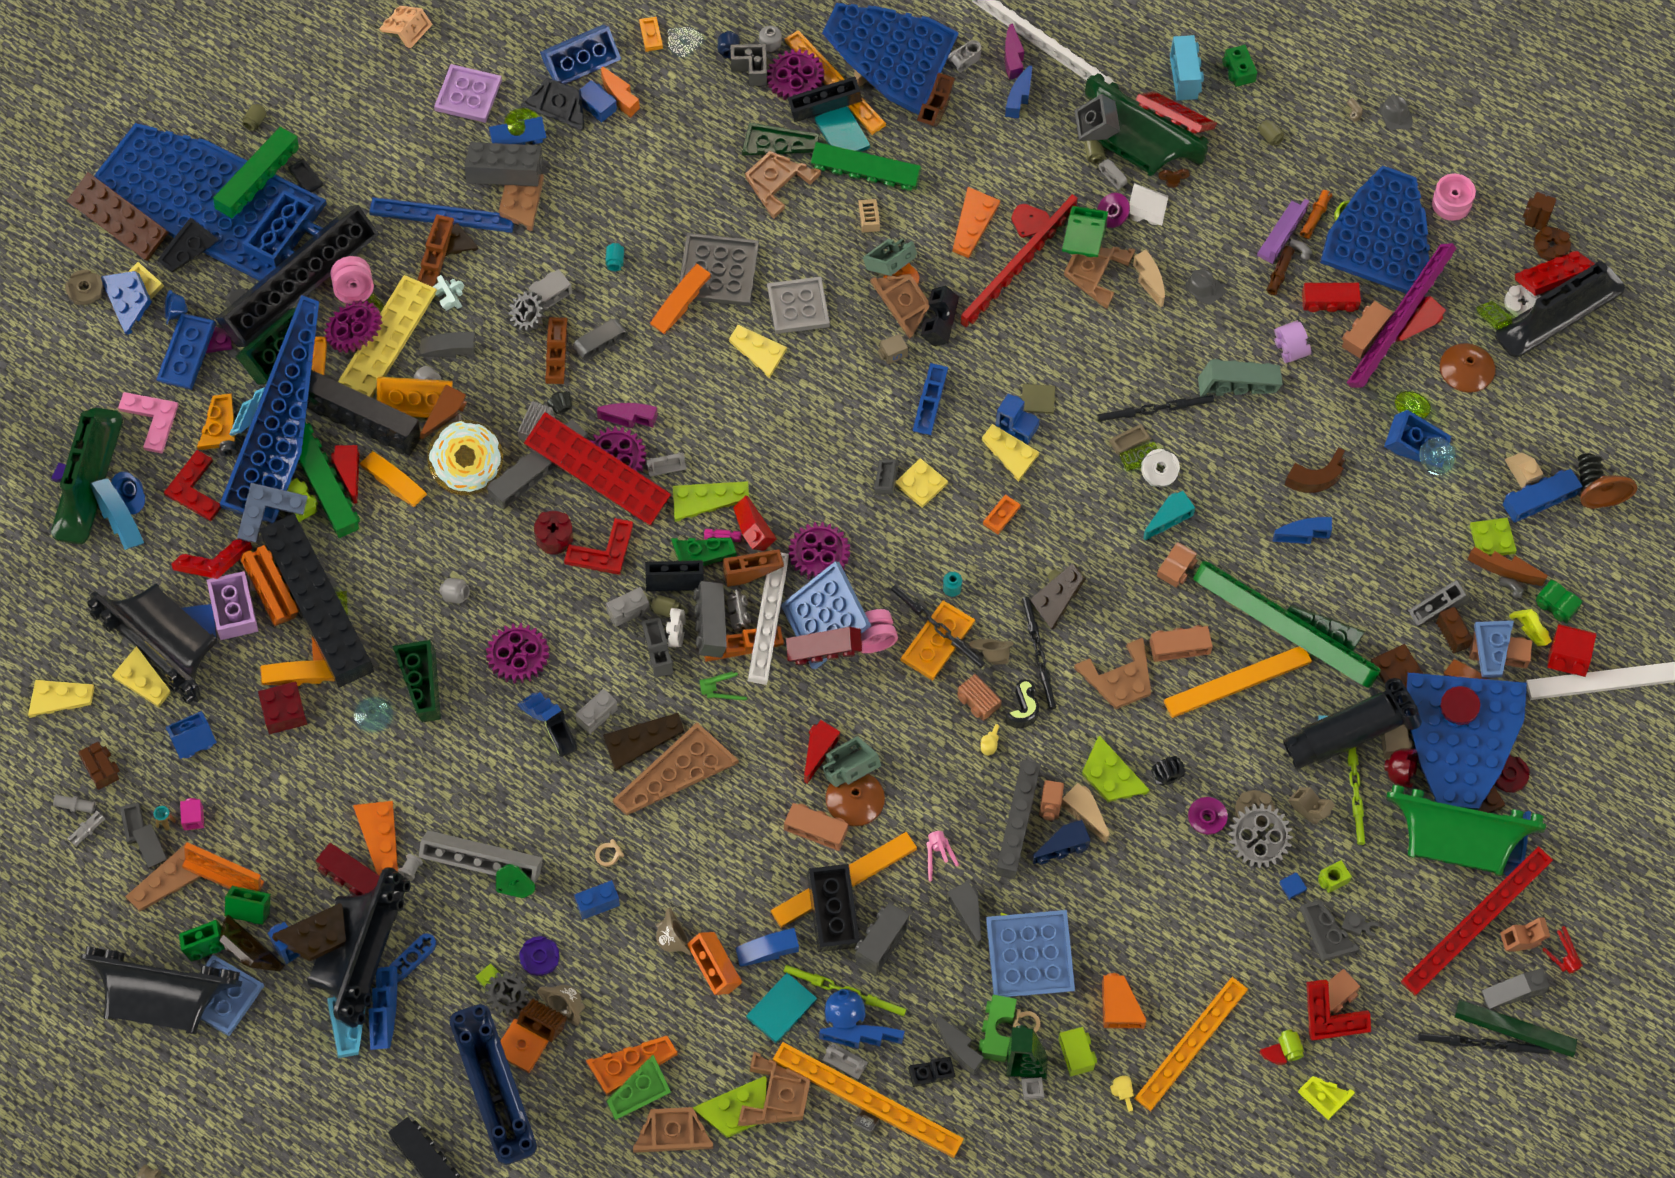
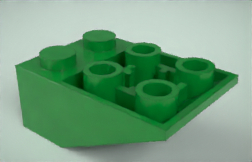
M1072 206L1062 252L1080 254L1087 257H1098L1106 231L1108 211Z

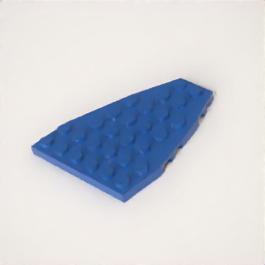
M836 3L822 32L846 62L889 101L919 115L922 104L927 103L938 72L941 73L959 34L957 31L926 16L918 18L913 17L911 13L907 12L903 15L896 13V10L869 5L867 8L858 7L857 4L846 5L844 3Z
M1382 165L1357 190L1328 231L1320 263L1407 294L1429 262L1428 251L1430 250L1426 237L1428 235L1426 213L1420 203L1421 194L1417 188L1416 177Z
M1408 673L1407 691L1415 702L1422 721L1419 728L1410 730L1413 736L1420 768L1428 781V786L1435 797V802L1473 810L1480 809L1495 782L1499 779L1524 723L1527 683ZM1452 687H1468L1479 697L1481 704L1479 714L1469 724L1457 725L1456 723L1449 722L1441 712L1442 697Z

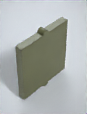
M1023 384L1020 398L1025 402V412L1054 414V402H1056L1055 386Z

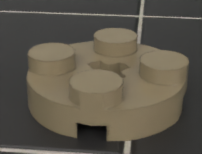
M90 270L74 272L70 276L71 278L68 283L66 282L65 290L69 299L76 305H88L99 300L104 289L101 277L97 273H91ZM86 284L88 288L86 290H81L82 285Z
M1257 790L1243 792L1235 805L1236 817L1239 819L1240 817L1237 812L1241 811L1245 814L1244 807L1252 808V804L1259 808V805L1263 803L1264 809L1271 805V811H1274L1275 806L1271 796L1268 793ZM1262 816L1257 817L1256 824L1259 827H1264L1266 824L1265 818Z

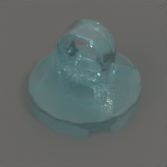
M1440 437L1428 439L1420 447V461L1422 465L1425 464L1429 473L1434 475L1444 474L1451 470L1456 457L1455 446L1450 445L1445 439Z

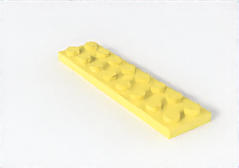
M404 275L380 313L383 324L379 325L381 330L376 331L378 336H373L374 341H368L367 347L362 345L361 350L358 349L338 382L373 398L377 391V378L385 377L435 297L436 288Z

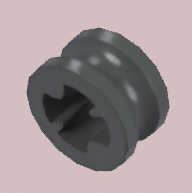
M228 440L219 444L221 456L236 455L237 450L234 441Z

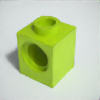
M1342 860L1322 869L1318 876V882L1322 889H1326L1330 893L1348 884L1352 876ZM1329 875L1336 876L1338 880H1331Z

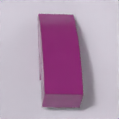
M1013 23L1009 24L1004 50L1006 72L1009 80L1018 78L1024 68L1021 62L1024 59V49Z
M639 403L609 404L597 408L598 419L632 429L635 423L653 428L658 417V409L655 406Z

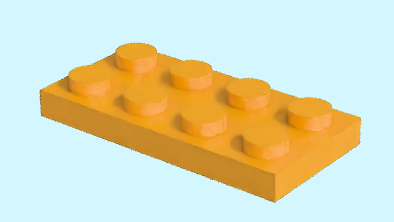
M378 377L377 401L409 416L428 418L445 385L453 388V381Z
M944 600L931 616L937 623H943L950 629L951 635L954 638L959 637L961 640L964 639L975 623L974 618ZM927 621L902 655L901 662L933 681L956 648L951 645L952 641L949 638H943L934 629L935 626ZM942 626L938 629L944 635L948 632Z

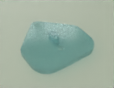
M692 27L668 29V49L678 57L688 56L703 42L702 34Z

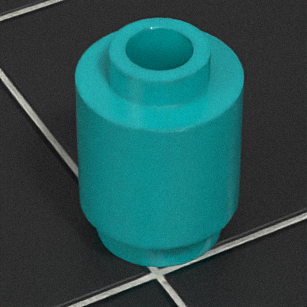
M612 243L606 247L605 265L610 271H620L624 263V247L618 243Z
M949 572L944 576L943 592L947 596L955 597L961 593L963 580L959 573Z

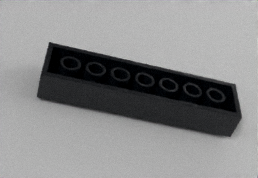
M311 370L307 408L313 410L319 416L324 415L330 418L334 423L345 425L351 431L362 433L366 438H373L383 446H390L400 454L411 455L421 439L418 419Z

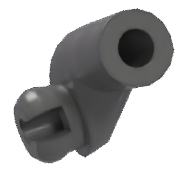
M1505 577L1500 578L1499 586L1512 589L1513 597L1522 598L1525 590L1517 580Z

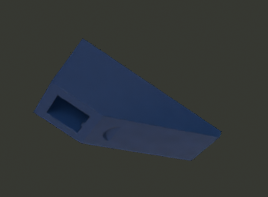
M1083 820L1063 825L1033 855L1032 864L1038 863L1043 865L1056 857L1057 859H1063L1069 853L1076 852L1079 854L1085 852L1089 848L1090 838Z

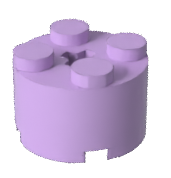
M1297 320L1274 329L1277 337L1274 341L1277 348L1279 347L1283 350L1281 355L1284 363L1311 355L1310 344L1306 345L1308 336L1301 322Z

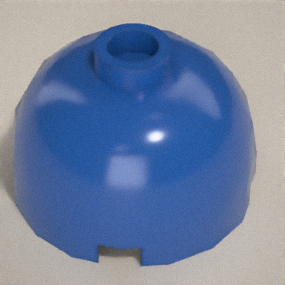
M841 989L828 997L825 1004V1018L828 1024L831 1022L836 1028H850L856 1026V1022L859 1020L862 1022L865 1019L864 1002L856 992Z

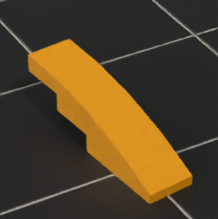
M374 451L360 462L364 470L374 475L375 479L388 487L392 494L411 506L415 507L427 496V493L413 480Z
M324 660L283 662L261 665L260 667L261 685L280 686L296 681L297 685L300 686L302 683L320 684L322 681H335Z

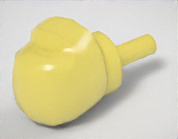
M995 724L992 732H988L981 739V752L984 755H993L997 750L999 740L997 732L1000 727L998 724Z
M1126 1075L1119 1076L1113 1080V1085L1110 1086V1089L1114 1096L1119 1097L1120 1100L1125 1099L1128 1112H1131L1133 1107L1130 1098L1134 1097L1131 1078Z

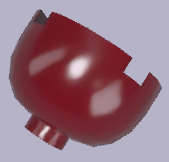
M1398 749L1391 754L1389 760L1386 759L1384 770L1388 771V777L1395 785L1412 788L1414 783H1410V779L1413 774L1416 775L1418 756L1414 755L1417 752L1415 749Z

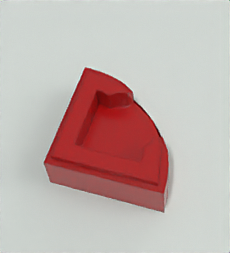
M1280 1044L1260 1049V1054L1264 1059L1276 1065H1285L1287 1063Z

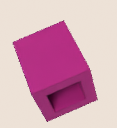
M189 798L185 801H180L183 829L204 828L201 800Z

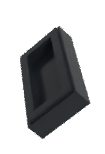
M304 159L288 167L290 173L303 189L312 193L323 186V182Z

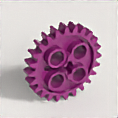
M791 49L789 54L785 50L784 56L778 54L779 59L773 58V64H769L770 69L767 70L769 88H772L773 94L777 93L778 98L783 95L784 101L788 97L822 87V81H824L823 65L819 62L818 57L814 58V53L808 55V50L801 53V49H798L797 53H795L794 49Z
M360 300L356 304L353 301L350 306L346 303V308L344 309L339 307L340 312L334 311L335 316L329 317L331 322L326 323L328 328L324 330L326 333L325 338L334 350L337 349L340 353L344 350L345 353H348L350 349L353 353L355 348L361 350L362 345L367 347V342H373L372 337L378 336L376 331L381 330L379 325L383 324L382 316L373 303L370 304L368 301L363 303Z
M614 426L613 431H610L609 427H607L606 433L599 430L600 436L593 435L595 441L589 440L601 449L604 445L611 446L609 449L603 450L612 456L618 454L615 458L621 462L630 463L628 466L635 471H643L642 465L646 464V460L643 458L647 457L646 452H643L645 451V445H642V439L637 440V433L631 435V429L624 432V427H622L620 431H617V427ZM622 445H629V446H630V447L627 448V449H622V448H621Z
M814 522L813 527L806 524V530L800 527V534L795 532L794 538L790 539L789 558H792L791 565H795V571L800 570L801 576L807 573V579L811 576L815 578L835 561L840 562L843 570L845 569L844 564H848L850 544H847L848 538H843L844 532L838 533V527L832 530L831 524L824 527V522L820 526H817L816 522ZM813 540L815 542L810 544L807 541ZM832 542V543H834V544H833V545H827L826 543ZM806 557H811V558H813L812 560H809V561H808V560H805ZM825 559H830V560H832V561H831V562H825L824 560H825Z
M512 623L511 629L505 625L504 632L498 629V636L492 635L493 641H488L490 648H486L488 654L486 659L490 661L488 665L489 668H492L493 674L498 673L499 679L505 676V682H508L511 678L513 679V684L516 683L517 679H520L521 683L524 682V678L531 681V675L538 677L537 670L543 672L542 665L546 666V659L549 658V646L546 645L547 640L542 639L543 633L537 634V628L531 631L529 624L526 628H523L522 623L519 624L518 628ZM514 639H519V640H520V641L517 642V643L511 642V641H513ZM530 649L536 650V651L533 652V653H528V652H527V651L530 650ZM501 654H508L507 657H500ZM519 663L524 664L520 668L515 667Z

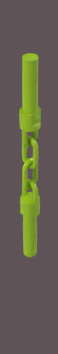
M1356 747L1348 750L1347 756L1348 766H1351V772L1349 773L1350 785L1353 787L1354 792L1352 810L1353 817L1355 818L1357 844L1364 845V810L1362 798L1359 797L1361 783L1356 767L1359 765ZM1357 775V783L1353 784L1352 776ZM1359 800L1360 805H1355V801Z
M786 965L783 972L809 981L815 986L826 990H832L833 988L837 990L849 989L857 992L863 1000H866V1005L876 1006L900 1016H905L907 1009L878 999V997L872 994H868V996L861 995L858 989L850 986L842 988L835 985L834 981L818 974L813 975ZM824 980L831 983L829 987L823 985Z

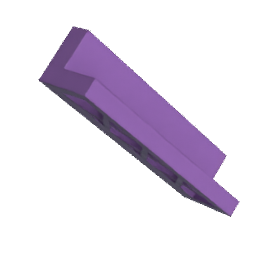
M1304 199L1301 205L1294 201L1290 202L1257 253L1258 257L1272 264L1275 262L1306 214L1309 200Z

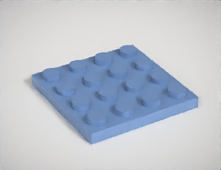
M833 562L781 604L796 636L845 627L860 628L862 634L871 627L840 562ZM824 658L823 662L819 663L808 662L812 669H817L827 661V658Z
M1067 910L986 917L993 995L1017 997L1075 991Z

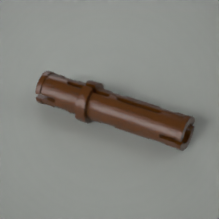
M1290 246L1283 248L1276 268L1271 273V280L1266 289L1270 295H1277L1281 283L1285 280V273L1295 252Z

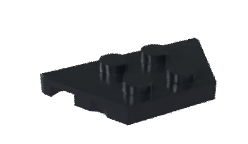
M546 78L540 87L536 88L532 95L521 103L523 107L578 129L584 130L585 128L581 90L554 79Z

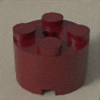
M548 511L539 514L534 524L536 544L547 554L556 555L564 552L568 545H572L573 529L569 516L559 511Z

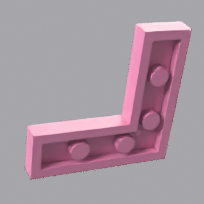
M124 392L118 407L119 411L153 417L143 448L146 451L163 453L179 406L178 402Z

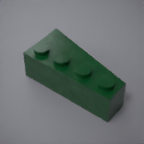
M296 308L290 309L236 355V358L258 385L267 383Z
M431 640L392 646L419 719L422 723L441 720L436 649Z
M1024 1025L1012 1027L1007 1052L1006 1076L1022 1078L1042 1077V1079H1047L1048 1055L1034 1029Z

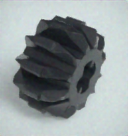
M1167 757L1152 766V777L1160 786L1169 785L1180 780L1185 775V766L1179 757Z

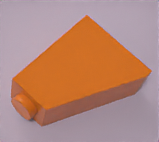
M1117 973L1104 975L1102 980L1104 1028H1145L1146 1018L1125 977L1119 976Z

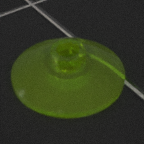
M519 108L507 114L504 124L507 123L510 134L520 136L525 131L524 120L537 118L538 116L530 109Z
M1403 391L1395 398V407L1400 413L1409 410L1424 419L1431 412L1429 401L1419 393Z

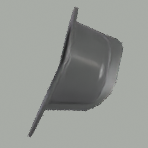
M1393 93L1384 103L1380 104V113L1390 130L1410 129L1412 127V115L1407 101L1403 97Z
M1205 269L1194 270L1185 284L1186 290L1208 305H1211L1225 294L1224 286L1213 277L1212 273Z

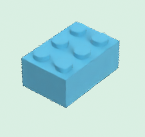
M1194 35L1173 37L1170 62L1176 100L1198 99V94L1202 92L1201 82L1204 81L1203 71L1200 72L1201 57L1197 55L1199 53V44L1195 42Z

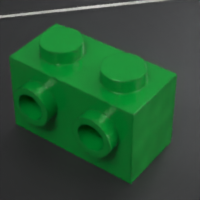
M1246 45L1225 49V54L1222 58L1223 66L1228 68L1229 80L1234 82L1235 87L1256 82L1257 70Z
M232 886L225 896L224 916L230 915L236 920L263 925L270 914L271 894Z
M217 920L180 933L181 951L192 962L224 950V945L219 941L222 926Z

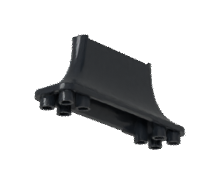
M1598 261L1552 291L1537 298L1533 307L1500 326L1496 330L1495 338L1510 356L1520 357L1620 296L1624 292L1625 285L1604 262Z
M156 583L142 593L123 600H111L103 597L96 591L90 594L91 599L87 601V605L91 609L89 613L93 619L98 620L101 617L104 620L102 625L108 632L116 629L121 635H124L137 646L141 652L166 673V677L170 681L168 683L170 689L174 692L180 689L184 693L181 697L185 703L190 704L192 701L198 702L201 700L199 686L195 681L196 672L203 657L217 644V639L213 633L210 635L161 591Z
M386 867L382 870L376 887L370 892L357 896L336 897L335 905L341 903L343 908L345 945L316 958L310 977H307L309 986L322 989L336 998L333 1009L334 1017L347 1027L355 1028L358 1025H362L365 1021V1014L363 1012L365 1006L370 1005L372 1001L370 992L393 922L396 920L398 911H402L404 908L403 896L411 888L410 881L406 880L403 875L391 867Z
M86 946L85 954H80V959L91 964L102 978L105 989L103 1018L107 1020L116 1018L186 1030V1033L197 1034L202 1014L214 996L227 988L241 987L243 982L239 981L240 972L202 966L200 973H187L125 962V953Z

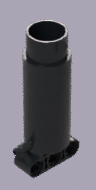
M1398 678L1389 679L1385 683L1386 691L1380 693L1374 687H1371L1369 689L1371 697L1303 727L1301 732L1283 739L1288 755L1293 758L1292 763L1296 770L1314 762L1319 764L1388 733L1399 726L1404 725L1409 730L1419 728L1422 721L1418 708L1402 681Z

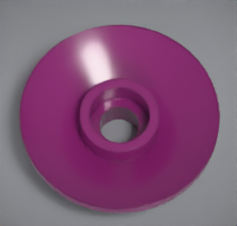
M1110 193L1100 201L1097 210L1108 211L1106 227L1116 228L1126 221L1130 212V205L1124 195Z
M1199 798L1189 808V823L1201 834H1216L1227 823V810L1215 798ZM1207 815L1211 820L1206 821L1203 817Z

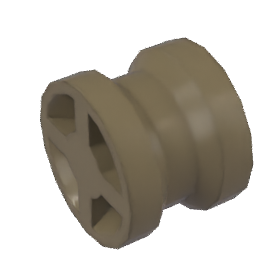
M145 1164L140 1169L137 1178H160L161 1170H153Z

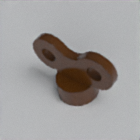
M1180 169L1175 172L1163 170L1159 172L1158 176L1160 180H1166L1168 187L1176 188L1180 184V179L1188 178L1190 172L1188 169Z

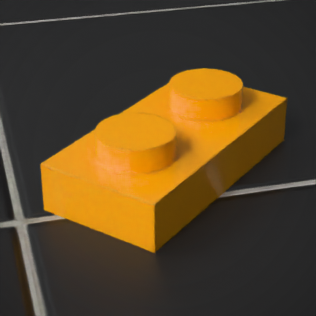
M657 17L639 19L645 52L663 49Z

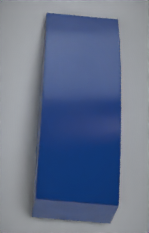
M1028 66L1020 74L1011 88L1007 99L1005 117L1019 118L1021 104L1028 105L1032 66Z
M1332 517L1307 518L1284 525L1275 530L1273 542L1311 544L1312 538H1330Z
M795 928L754 939L735 949L739 966L743 967L779 959V956L799 952V944Z

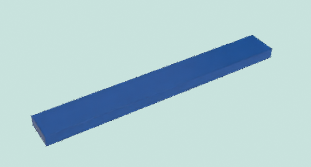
M373 197L369 210V215L429 223H433L436 214L454 218L453 225L458 223L462 227L510 233L513 232L514 223L511 220L501 217L496 212Z

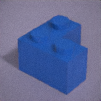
M1008 393L997 410L995 426L1028 444L1039 428L1040 419L1034 414L1024 411L1025 402L1020 397Z

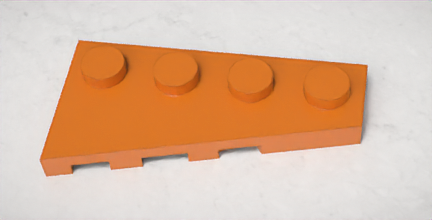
M970 187L967 188L953 252L966 258L970 257L1000 205V200Z
M393 801L353 805L376 873L380 876L382 870L386 867H391L398 871Z
M664 1036L632 1048H624L619 1052L604 1054L602 1057L588 1059L586 1063L604 1093L608 1096L615 1092L652 1055H654L658 1065H661L677 1056L678 1052L668 1036Z

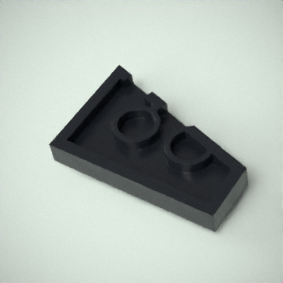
M190 217L157 261L169 271L174 272L220 240Z

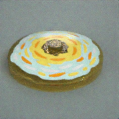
M458 420L443 426L434 435L428 447L427 464L431 476L444 490L461 496L475 495L485 491L489 483L498 478L503 465V451L497 436L488 427L472 420Z

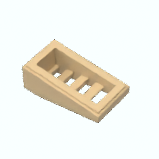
M876 199L858 200L862 233L880 231ZM873 204V206L863 207V205Z

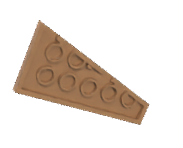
M696 723L613 799V803L627 816L738 764L739 760L699 723Z

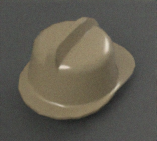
M976 639L969 643L970 647L982 650L985 660L995 665L1007 664L1009 662L1010 647L1014 645L1012 641Z

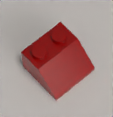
M1558 624L1548 654L1547 668L1586 677L1592 658L1596 633Z

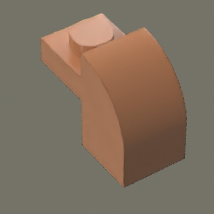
M1541 917L1526 925H1513L1500 932L1505 950L1510 952L1538 947L1542 945L1541 941L1550 937L1546 920Z

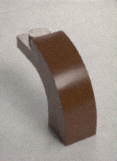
M938 72L930 97L926 104H922L917 121L934 127L940 123L951 98L950 94L956 78Z
M1338 447L1330 463L1322 469L1311 470L1294 463L1286 478L1285 486L1304 493H1316L1329 489L1342 476L1344 469L1342 466L1346 458H1343L1345 450Z

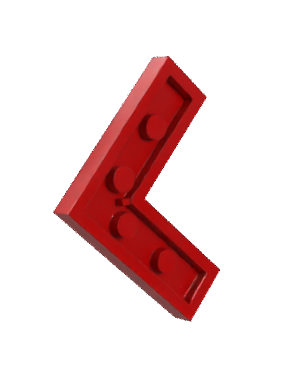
M196 450L164 491V495L212 521L221 509L220 503L193 489V487L211 465L213 459Z
M614 519L606 551L569 544L564 564L621 575L633 529V522Z
M236 539L214 559L182 554L171 565L174 571L218 579L242 558L243 553L253 548L251 542Z
M1327 979L1306 982L1309 1036L1311 1041L1371 1032V1017L1368 1010L1330 1016L1329 983Z

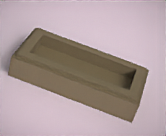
M1139 424L1109 439V443L1117 455L1120 456L1150 441L1151 437L1143 425Z

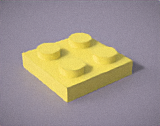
M920 458L896 481L895 486L923 508L948 484V480Z

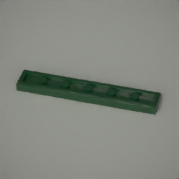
M1462 1000L1458 1001L1455 1018L1574 1057L1578 1039Z

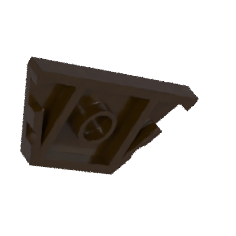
M342 904L334 905L273 933L272 939L276 942L279 940L288 945L289 950L299 953L301 957L309 962L344 946L346 942Z
M230 915L225 917L219 941L227 951L235 954L243 965L249 968L277 972L284 968L285 964Z

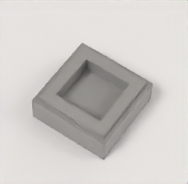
M1042 1077L1021 1079L1024 1101L1044 1099Z

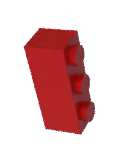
M1304 283L1302 289L1303 310H1309V312H1317L1319 310L1354 312L1359 309L1361 303L1359 283Z

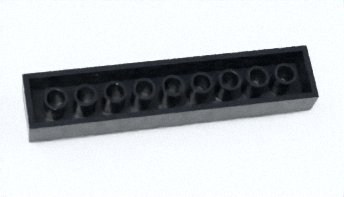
M359 205L349 206L215 319L237 347L248 346L299 302L301 295L307 296L330 277L332 266L336 261L343 257L355 256L380 234Z
M295 513L260 528L262 539L267 549L271 551L273 561L276 567H279L282 578L287 584L290 594L296 602L299 612L338 688L373 673L374 669L371 660Z

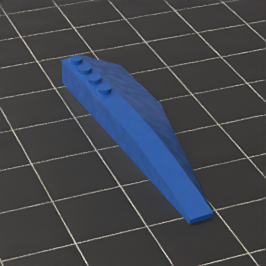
M303 295L300 297L221 499L220 506L223 509L243 515L251 483L284 491L288 490L302 453L319 301ZM266 507L262 521L274 523L280 510Z

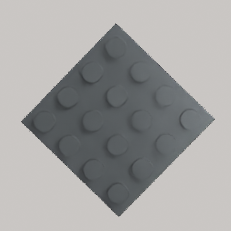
M687 233L679 283L697 263L711 273V278L699 289V294L694 298L695 301L750 306L759 240Z

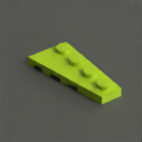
M748 481L673 486L675 522L687 517L698 516L701 513L716 511V509L736 505L744 496L747 495L749 497Z

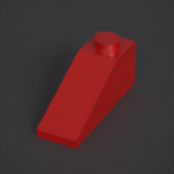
M1431 296L1425 297L1415 309V313L1407 321L1405 328L1396 337L1395 342L1403 341L1438 324L1443 319L1446 309Z
M335 445V452L331 453V463L335 464L336 471L353 503H358L360 456L358 445Z
M747 495L744 496L733 507L743 537L753 550L764 551L777 538Z
M822 720L817 725L814 724L809 731L810 737L804 773V782L807 784L826 759L825 754L832 751L840 740V731Z

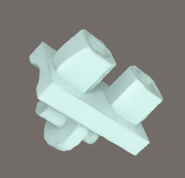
M442 275L438 276L437 280L439 282L433 288L437 290V297L443 294L447 295L440 300L442 307L446 311L454 306L457 309L461 308L462 304L456 293L458 296L463 294V282L451 279L450 285L447 280H444Z

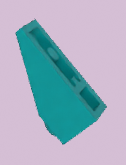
M1184 491L1174 492L1168 496L1145 529L1143 537L1145 541L1194 515L1195 507Z

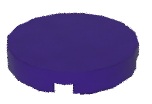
M543 936L527 940L519 953L521 966L527 973L534 976H544L553 972L558 966L560 959L559 949L555 942Z

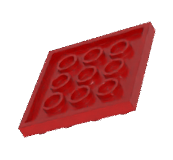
M1155 91L1140 93L1136 98V101L1140 102L1139 106L1148 110L1149 108L1156 110L1155 114L1164 118L1165 116L1172 118L1171 122L1180 126L1181 124L1188 126L1187 130L1193 133L1212 130L1217 125V122Z

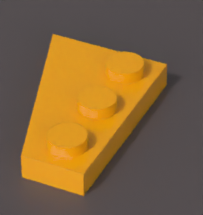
M232 393L212 396L206 423L202 428L201 439L198 441V450L220 448L219 444L228 440L236 443L235 435H229L234 424Z

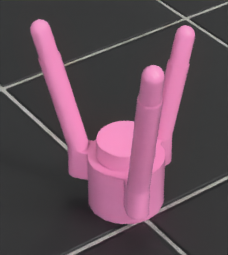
M935 831L928 835L929 842L926 845L928 848V880L930 882L932 881L933 874L932 849L934 851H941L944 862L947 863L946 847L955 866H959L943 831Z

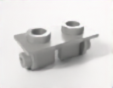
M683 452L646 460L650 477L687 469Z
M735 590V594L728 596L727 603L729 613L736 612V614L730 615L731 627L735 632H739L743 627L750 629L749 623H751V618L746 609V606H748L746 596Z
M834 1043L827 1047L826 1054L822 1059L824 1062L857 1080L868 1064L867 1061Z

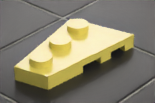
M737 325L729 338V342L744 356H747L757 368L759 367L768 378L771 377L787 351V347L740 325Z
M994 424L989 427L982 437V441L1002 461L1018 482L1039 456V451Z
M137 646L112 675L115 680L157 707H160L171 694L170 689Z

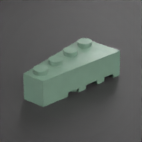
M1213 359L1208 362L1198 377L1200 397L1207 396V393H1215L1216 396H1223V393L1234 392L1235 395H1242L1248 391H1251V394L1277 393L1283 385L1280 365H1273L1271 363L1260 364Z

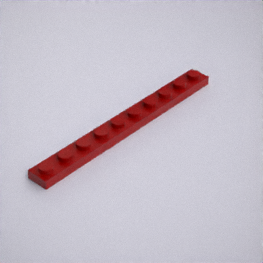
M1072 194L962 313L960 324L965 327L970 323L974 324L978 319V314L981 311L987 310L990 305L989 302L992 299L998 298L1003 287L1009 286L1012 277L1015 274L1018 275L1022 271L1023 265L1033 259L1034 253L1044 247L1045 241L1055 235L1056 229L1066 223L1072 206H1077L1078 198Z
M1538 846L1401 980V983L1416 996L1553 859Z

